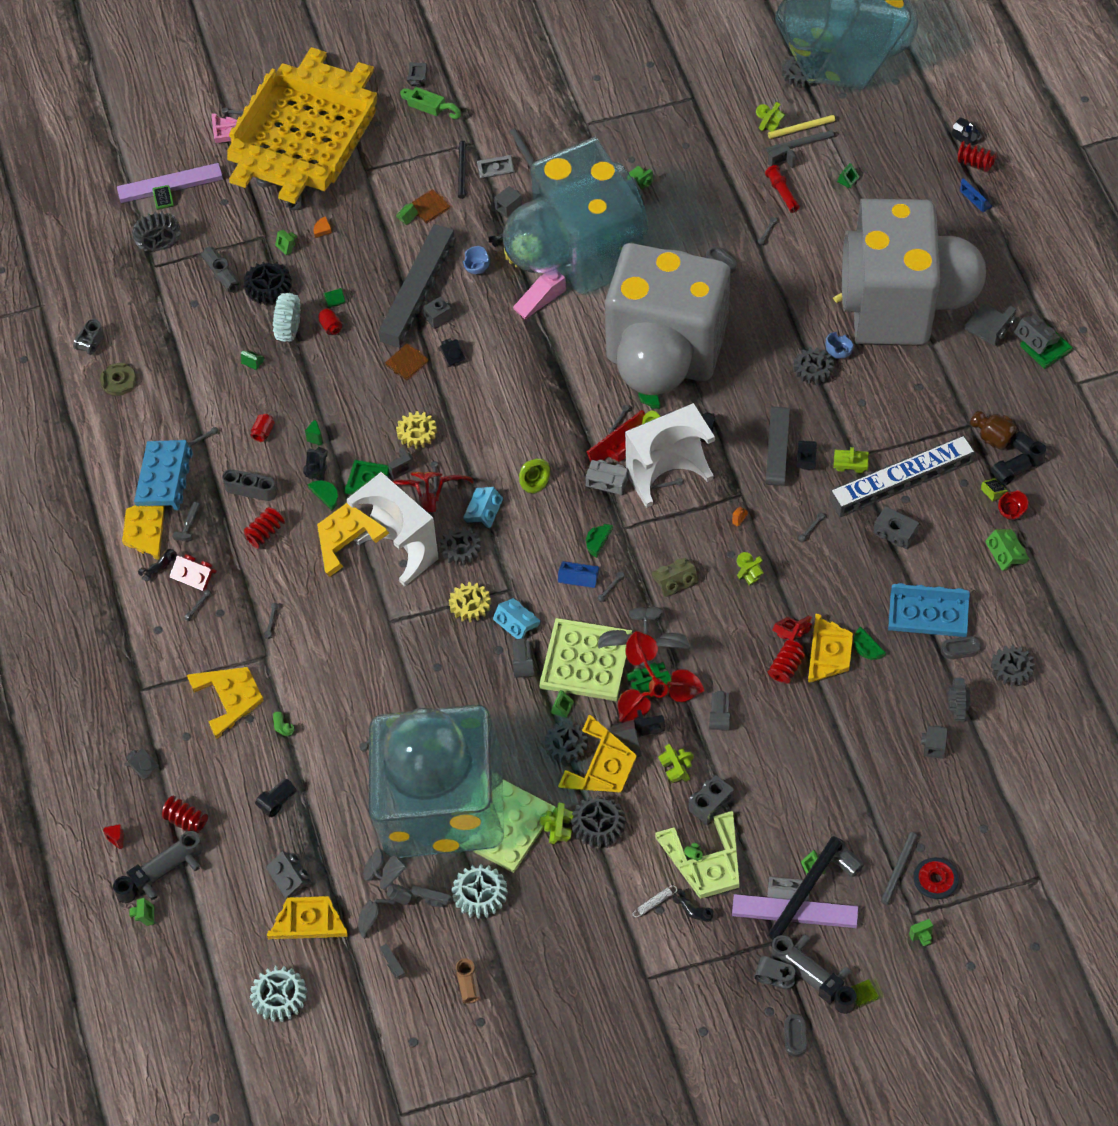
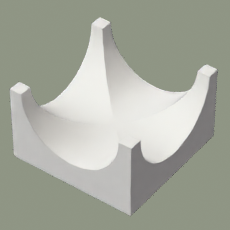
M694 403L625 432L628 478L646 508L653 505L650 487L655 479L666 471L687 469L701 475L706 482L714 480V475L705 459L700 438L709 444L715 441V436Z
M382 472L347 498V504L352 508L359 504H372L373 510L370 518L389 531V534L384 538L394 540V546L398 549L404 547L407 551V567L399 578L403 586L409 584L439 559L433 517ZM366 530L355 538L354 541L360 545L372 538Z

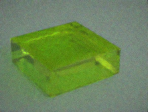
M869 979L851 987L856 992V1002L859 1008L879 999Z

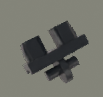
M318 447L316 450L311 448L307 450L306 465L303 467L305 477L324 481L325 471L327 470L326 457L328 456L326 449Z

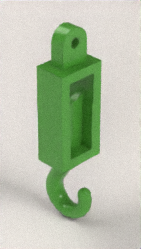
M415 87L414 90L402 89L400 92L401 98L407 100L410 107L434 116H438L445 109H451L455 114L450 113V118L459 119L461 117V111L458 106L453 103H445V98L418 87Z

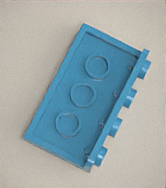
M186 440L147 441L134 499L136 506L172 505L174 510L180 509V504L183 503V489L186 488V475L189 473V460L193 455L192 448L189 447Z
M903 583L893 584L890 594L888 630L967 637L970 591L961 588L947 589L944 587H925L924 585L913 586Z

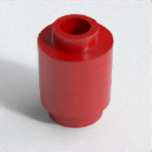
M327 308L318 314L319 322L328 335H336L341 331L343 324L334 311Z
M268 414L258 415L251 429V437L254 440L264 442L268 438L275 424L272 416Z

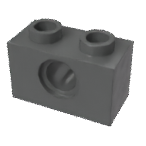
M885 506L874 523L873 533L882 539L885 538L893 542L898 547L908 549L918 533L919 522Z

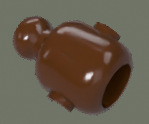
M976 411L970 420L972 427L981 429L980 436L985 441V444L988 443L993 448L999 450L1006 449L1010 445L1011 439L1017 433V427L1012 423V419L1006 415L1002 417L998 414H993L988 418L982 411Z

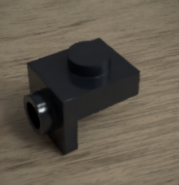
M449 338L441 342L442 345L438 349L442 352L447 366L465 360L457 339L452 341Z
M798 441L796 468L804 470L815 469L817 442Z
M641 709L637 710V717L634 718L636 729H640L642 736L649 734L657 735L665 731L663 715L643 719Z

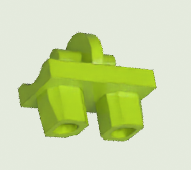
M776 102L772 110L765 104H760L757 107L756 115L763 119L759 126L761 131L765 128L775 131L778 128L780 121L785 116L779 110L780 103Z
M850 447V451L835 450L833 468L844 472L846 469H852L856 473H863L864 470H868L869 452L854 451V447Z
M742 552L738 555L736 562L741 569L737 576L739 579L745 578L750 586L757 582L760 576L764 574L760 567L762 559L759 556L754 561L753 556L748 552Z
M670 744L664 746L666 751L659 755L658 758L664 767L673 763L674 768L666 772L669 780L672 783L681 779L685 782L690 780L684 765L686 768L692 766L693 753L680 749L678 751L680 755L678 756L676 750Z
M558 803V807L554 808L553 813L546 811V816H542L539 819V823L545 826L544 831L550 832L549 843L555 844L557 841L567 842L571 838V829L562 827V824L571 823L573 811L564 809V803Z

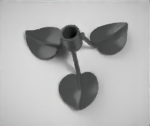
M638 607L629 611L630 618L636 620L644 619V634L647 635V619H658L662 614L659 607ZM623 630L607 631L600 636L598 648L626 645L631 634H627ZM665 633L655 639L657 646L690 649L686 636L681 633ZM654 659L647 661L648 665L654 663Z
M376 848L368 859L363 876L367 881H370L374 875L381 879L380 888L383 890L388 888L387 896L390 899H375L374 902L369 900L364 905L358 919L359 932L363 938H366V933L378 915L379 903L394 905L395 902L407 905L412 897L410 889L393 883L407 868L397 856H392L383 868V876L379 874L378 870L383 864V852L379 848Z

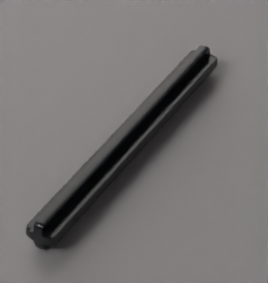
M835 836L830 838L769 931L768 937L771 940L784 933L842 844L839 838Z

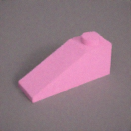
M554 267L536 280L514 305L513 309L524 319H527L566 291L565 277Z

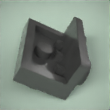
M1035 315L1022 318L1014 331L1020 339L1038 354H1042L1048 345L1055 344L1060 339V336L1056 334L1054 329L1045 325L1042 319Z
M282 851L266 866V869L287 899L293 897L303 886L311 887L313 883L309 879V873L300 865L298 856L294 853Z

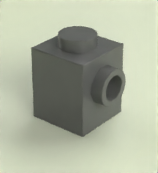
M510 186L494 197L495 209L506 218L522 207L521 193Z
M442 297L423 306L424 318L434 329L452 319V306L448 301L445 302Z
M939 725L927 726V731L922 733L921 745H925L924 756L944 759L948 728H943Z

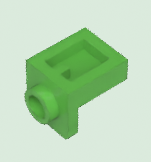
M637 166L626 174V179L634 177L642 190L653 182V171L651 169L645 171L640 166Z

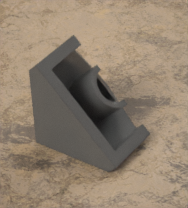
M634 720L614 724L607 729L634 752L637 757L642 756Z

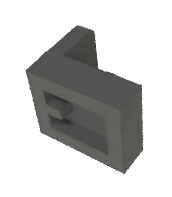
M403 447L399 448L400 458L394 459L388 464L389 473L393 480L413 470V457Z

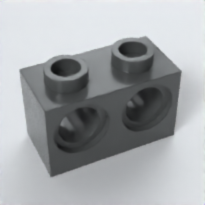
M715 775L711 780H706L702 789L698 793H693L689 798V811L708 825L713 820V816L718 815L734 799V789ZM717 790V791H720L721 793L715 794V793H713V791ZM706 804L707 807H700L699 805Z

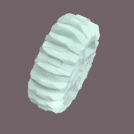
M282 293L276 301L273 318V332L276 340L292 342L296 337L301 311L298 295Z
M472 864L470 871L464 868V874L458 873V879L453 882L452 893L454 894L453 901L456 902V907L461 908L463 914L468 912L470 918L474 914L477 915L478 919L481 917V914H484L487 918L489 916L488 912L495 915V908H502V903L506 902L505 896L508 894L506 889L507 883L504 881L503 875L498 874L497 869L491 871V866L489 865L484 869L482 864L479 865V868H475ZM484 880L491 882L494 886L486 884ZM481 885L482 892H480V896L478 897V890H480ZM465 896L474 899L476 902L468 900Z
M275 966L272 972L267 968L266 975L260 973V980L254 979L255 986L251 987L253 994L250 995L251 1001H253L252 1006L257 1009L258 1015L263 1014L265 1020L271 1017L273 1022L276 1018L283 1022V1017L285 1016L291 1020V1014L298 1015L297 1008L303 1009V1002L307 1000L305 981L301 979L299 973L294 974L295 972L292 968L287 971L286 967L283 966L281 970H278V967ZM268 987L269 993L268 995H266L267 998L263 1001V993L265 989ZM294 987L295 994L293 998L289 1000L288 995L291 993V989Z

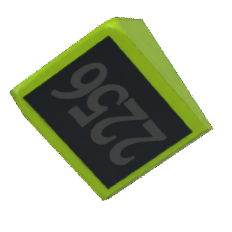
M996 478L986 480L981 484V490L993 502L1008 492Z

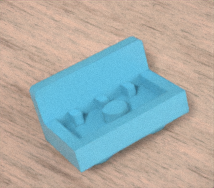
M494 487L476 488L463 519L467 523L482 522L487 528H490L503 501V497Z
M514 598L498 604L493 616V620L516 639L524 638L525 633L538 627L541 621Z

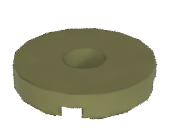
M114 363L107 366L105 371H102L100 382L102 389L106 393L120 396L127 394L135 387L137 377L135 370L129 367L128 364ZM116 377H123L120 381H114Z

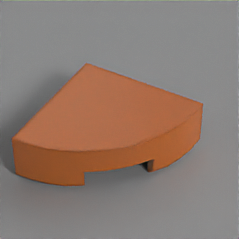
M326 216L315 223V238L332 233Z
M742 507L737 508L733 512L732 524L740 526L748 515V510Z

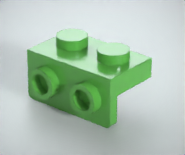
M995 529L985 541L1002 571H1006L1011 564H1026L1029 560L1025 549L1012 529Z

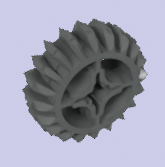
M155 212L152 215L148 213V216H142L141 220H137L132 234L134 242L140 249L153 252L164 250L167 247L170 248L172 244H176V241L180 239L181 229L174 215L170 216L169 213L164 214L163 212L157 214Z
M599 795L596 796V799H592L589 796L588 802L582 799L581 805H576V811L572 813V831L576 833L578 840L582 839L583 844L589 842L591 848L594 844H597L599 849L601 844H605L608 848L609 841L615 844L616 838H621L622 832L625 831V812L621 810L620 804H615L614 798L608 801L607 796L603 799H600ZM598 816H599L600 821H601L599 827H598V823H597V821H598Z

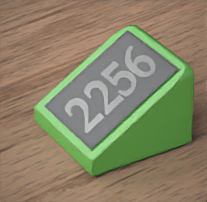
M169 185L152 189L156 209L174 206Z

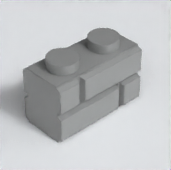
M591 460L585 478L586 486L622 495L628 480V469L620 464L611 465L603 460Z

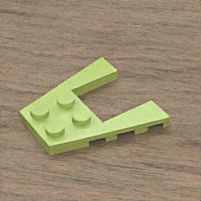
M733 811L713 816L714 824L725 850L702 856L699 861L694 859L687 861L675 827L655 833L657 841L700 899L739 888Z

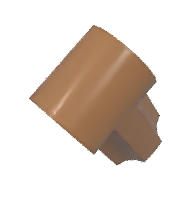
M463 958L456 964V975L462 1002L468 1004L475 1003L481 1000L475 966L470 959ZM464 968H468L471 970L467 974H463L460 972Z

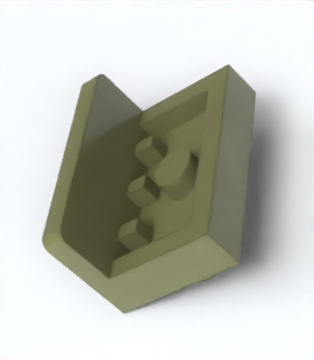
M686 558L677 559L674 563L659 567L656 571L651 572L653 579L661 586L665 597L699 582L695 566Z

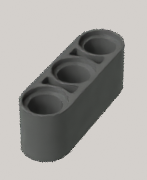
M234 469L226 470L222 475L224 487L228 493L264 501H271L277 496L275 482L270 477Z

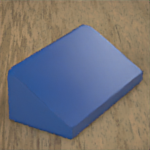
M964 178L961 179L960 192L980 211L985 212L992 207Z
M563 561L558 571V582L595 588L600 567Z

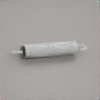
M666 888L639 906L638 912L640 915H644L672 896L671 890Z

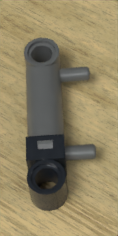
M194 831L183 833L179 841L141 867L137 864L126 872L127 876L118 877L113 883L117 899L122 903L132 902L138 891L140 895L146 893L151 900H155L158 895L152 888V883L184 861L194 871L199 870L200 865L194 859L203 850L199 835ZM189 843H195L192 846H187ZM123 888H129L127 891H121Z
M780 935L774 938L771 951L774 960L792 965L795 968V973L819 992V996L829 1005L835 1000L834 1005L838 1012L848 1014L854 1010L856 992L853 988L844 986L843 981L851 973L848 967H844L837 975L834 973L829 974L801 951L810 941L808 935H803L795 945L787 936ZM784 947L787 950L779 951L777 948ZM846 997L850 999V1001L843 1002L841 1001V998Z

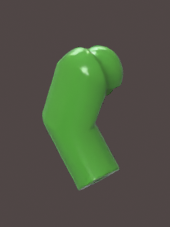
M274 712L275 731L284 736L292 735L294 731L293 724L289 725V723L283 722L282 712Z

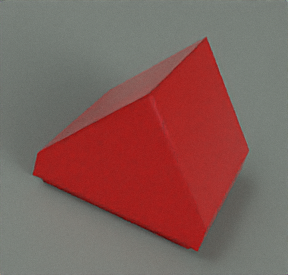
M121 824L105 827L103 832L106 840L117 848L122 849L124 832Z

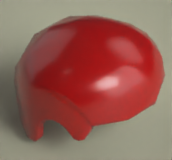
M1019 490L1006 492L999 499L998 510L1003 517L1009 520L1019 519L1026 513L1029 501L1027 496Z

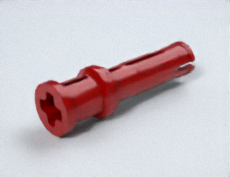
M772 165L765 171L766 177L771 180V186L778 190L790 213H794L793 209L795 212L798 211L800 206L786 185V178L781 175L779 166Z

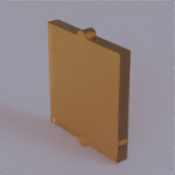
M433 189L411 202L419 213L417 216L425 223L430 222L450 209V205L443 200V196H439Z
M405 344L385 362V365L393 370L394 374L400 375L407 381L429 359L422 355L419 350H415L409 344Z

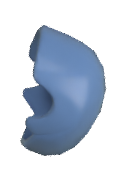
M474 246L465 252L463 264L468 273L481 274L489 267L490 257L484 247Z
M832 332L826 337V351L831 357L843 359L851 355L854 346L853 342L846 335L838 336L837 332Z

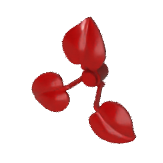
M412 472L410 475L425 481L426 493H423L422 497L419 487L420 481H392L394 484H408L416 487L421 507L426 512H436V501H439L443 483L455 479H463L472 484L474 483L472 477L464 475L440 477L441 480L434 497V493H429V479L435 476H442V473Z
M635 631L629 637L625 653L632 665L636 666L642 662L644 663L652 677L649 683L650 692H643L641 694L636 689H629L620 695L618 699V712L621 723L634 720L637 717V710L641 709L643 717L649 712L651 702L645 696L652 697L654 695L657 698H662L669 692L673 700L685 702L704 692V687L698 677L686 669L674 671L671 674V682L666 684L663 680L656 678L647 661L656 657L658 646L654 638L639 631Z

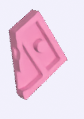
M212 114L215 143L231 141L229 133L231 128L236 126L237 120L231 117L224 119L217 117V114Z

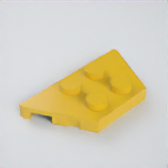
M134 505L127 508L122 537L123 545L135 548L143 554L146 552L153 555L154 559H159L165 505Z
M815 614L808 682L847 672L850 666L853 633L840 628L834 622H827L821 618L820 614Z
M329 896L287 898L283 904L282 911L278 913L275 919V924L271 931L269 930L267 933L268 940L348 937L347 930L334 909Z

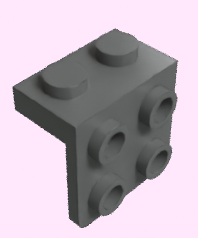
M983 304L966 323L965 330L995 346L1005 336L1007 330L1015 324L1017 319L1015 317L1016 309L1010 306L1002 314L992 307Z

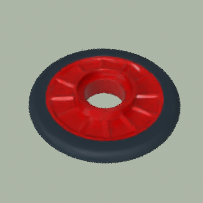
M942 858L923 860L918 864L913 875L914 884L918 891L932 899H943L955 892L959 884V875L956 868L949 861ZM933 874H938L942 880L940 882H933L930 877Z

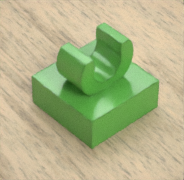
M280 230L277 233L275 246L285 255L291 254L293 247L296 245L294 239L297 236L293 232L288 234L286 231Z
M145 898L137 899V907L130 908L129 916H135V921H141L146 926L153 925L154 905Z
M927 919L910 927L909 936L913 942L920 940L923 947L931 944L930 940H932L931 934L933 930L931 920Z

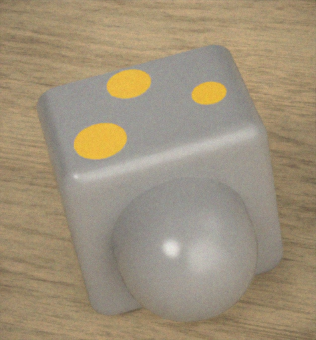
M860 199L856 231L845 232L842 259L843 311L854 312L855 344L924 345L931 337L935 310L959 309L970 304L978 297L986 281L984 258L976 246L963 238L938 236L936 207L931 200Z
M628 243L622 247L605 300L606 356L611 362L617 364L622 379L630 388L645 395H661L678 387L685 378L707 381L712 377L729 318L731 270L726 263L694 256L682 251L664 250L634 243Z

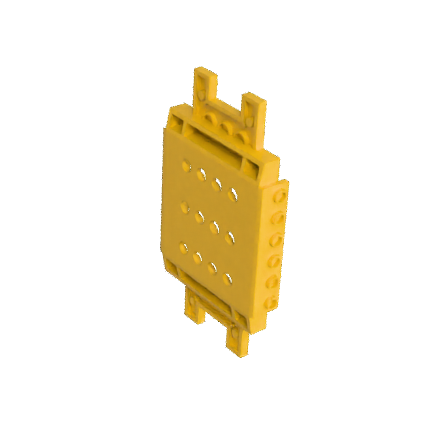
M311 47L298 68L284 63L281 64L276 73L275 69L272 68L269 73H266L263 83L259 84L256 94L252 95L249 105L245 106L243 115L238 117L236 126L230 130L231 145L227 150V160L238 163V165L231 174L229 183L246 188L252 177L283 186L279 192L278 199L294 204L305 186L325 191L331 183H335L375 115L377 93L364 89L374 72V67L358 62L352 72L323 63L327 57V52ZM295 101L297 104L289 105L288 102ZM311 106L313 109L307 111L304 107ZM321 111H326V112H328L329 114H326V115L323 116V115H320L319 113H320ZM337 116H342V117H344L345 119H342V120L339 121V120H336L335 118H336ZM282 123L283 126L276 127L274 124ZM298 128L300 131L292 132L290 129ZM314 133L316 136L308 137L306 134ZM330 138L332 141L324 142L322 139ZM264 144H266V145H269L270 148H266V149H265V148H262L261 146L264 145ZM285 150L286 153L280 154L277 153V151ZM301 155L302 158L296 159L293 158V156ZM316 160L319 163L312 164L309 163V161Z

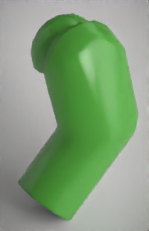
M697 843L686 846L684 850L687 857L696 861L701 860L703 856L701 847Z

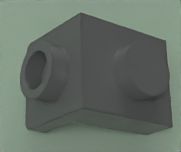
M409 63V73L406 79L408 84L414 87L425 85L427 63Z
M784 145L769 153L768 165L779 166L787 162L793 168L795 167L797 157L793 150Z
M143 748L137 751L133 749L126 756L128 760L124 763L126 767L130 766L142 779H145L158 766Z

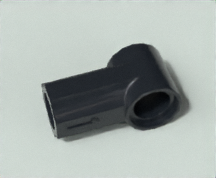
M1018 431L1011 439L1010 444L1024 455L1026 454L1032 466L1042 465L1045 460L1046 446L1042 442H1035L1024 432Z
M1020 454L1007 462L1004 460L997 462L991 468V472L1001 485L1004 486L1011 483L1015 476L1031 469V463L1026 454Z
M284 778L269 792L261 793L257 797L255 805L269 818H272L281 810L282 804L293 796L297 790L291 781Z

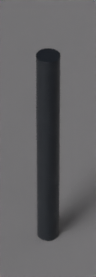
M465 141L459 142L458 198L460 199L465 198Z

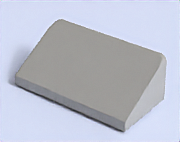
M511 155L477 161L480 178L514 172Z
M769 877L767 898L790 900L803 880ZM808 894L807 898L805 899V901H808V902H809V894Z

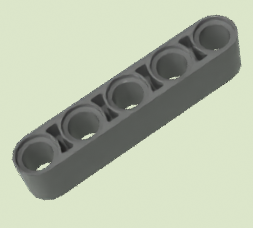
M771 406L766 485L784 486L789 407Z

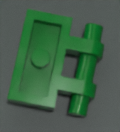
M654 662L649 665L656 678L663 680L665 684L671 682L668 670L660 673L661 670L666 669L664 662L657 664ZM646 667L633 669V672L626 674L628 681L636 679L635 682L631 683L632 689L638 690L641 694L643 692H650L649 683L652 677H643L649 675ZM653 695L652 697H650V696H645V697L648 698V699H650V698H653V697H655V696Z

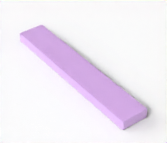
M219 163L117 186L120 202L124 203L154 196L152 189L155 187L169 185L172 192L223 180Z
M734 894L732 916L777 920L790 900ZM804 901L791 922L857 928L858 906Z

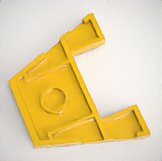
M347 503L317 524L326 574L330 577L343 568L335 553L366 530L375 543L387 536L389 531L357 508H352Z
M248 667L187 675L194 693L213 685L227 714L208 721L216 739L221 737L227 728H232L238 719L242 716L245 717L263 702V697Z
M588 715L582 732L601 741L585 778L565 770L558 787L563 789L622 793L637 755L593 716Z

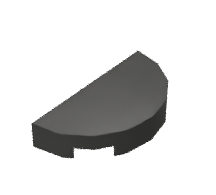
M413 886L411 890L416 898L420 896L425 899V904L441 908L444 904L448 905L451 899L449 894L418 886Z
M382 945L380 947L381 954L387 960V966L393 976L397 979L405 977L404 970L388 945Z

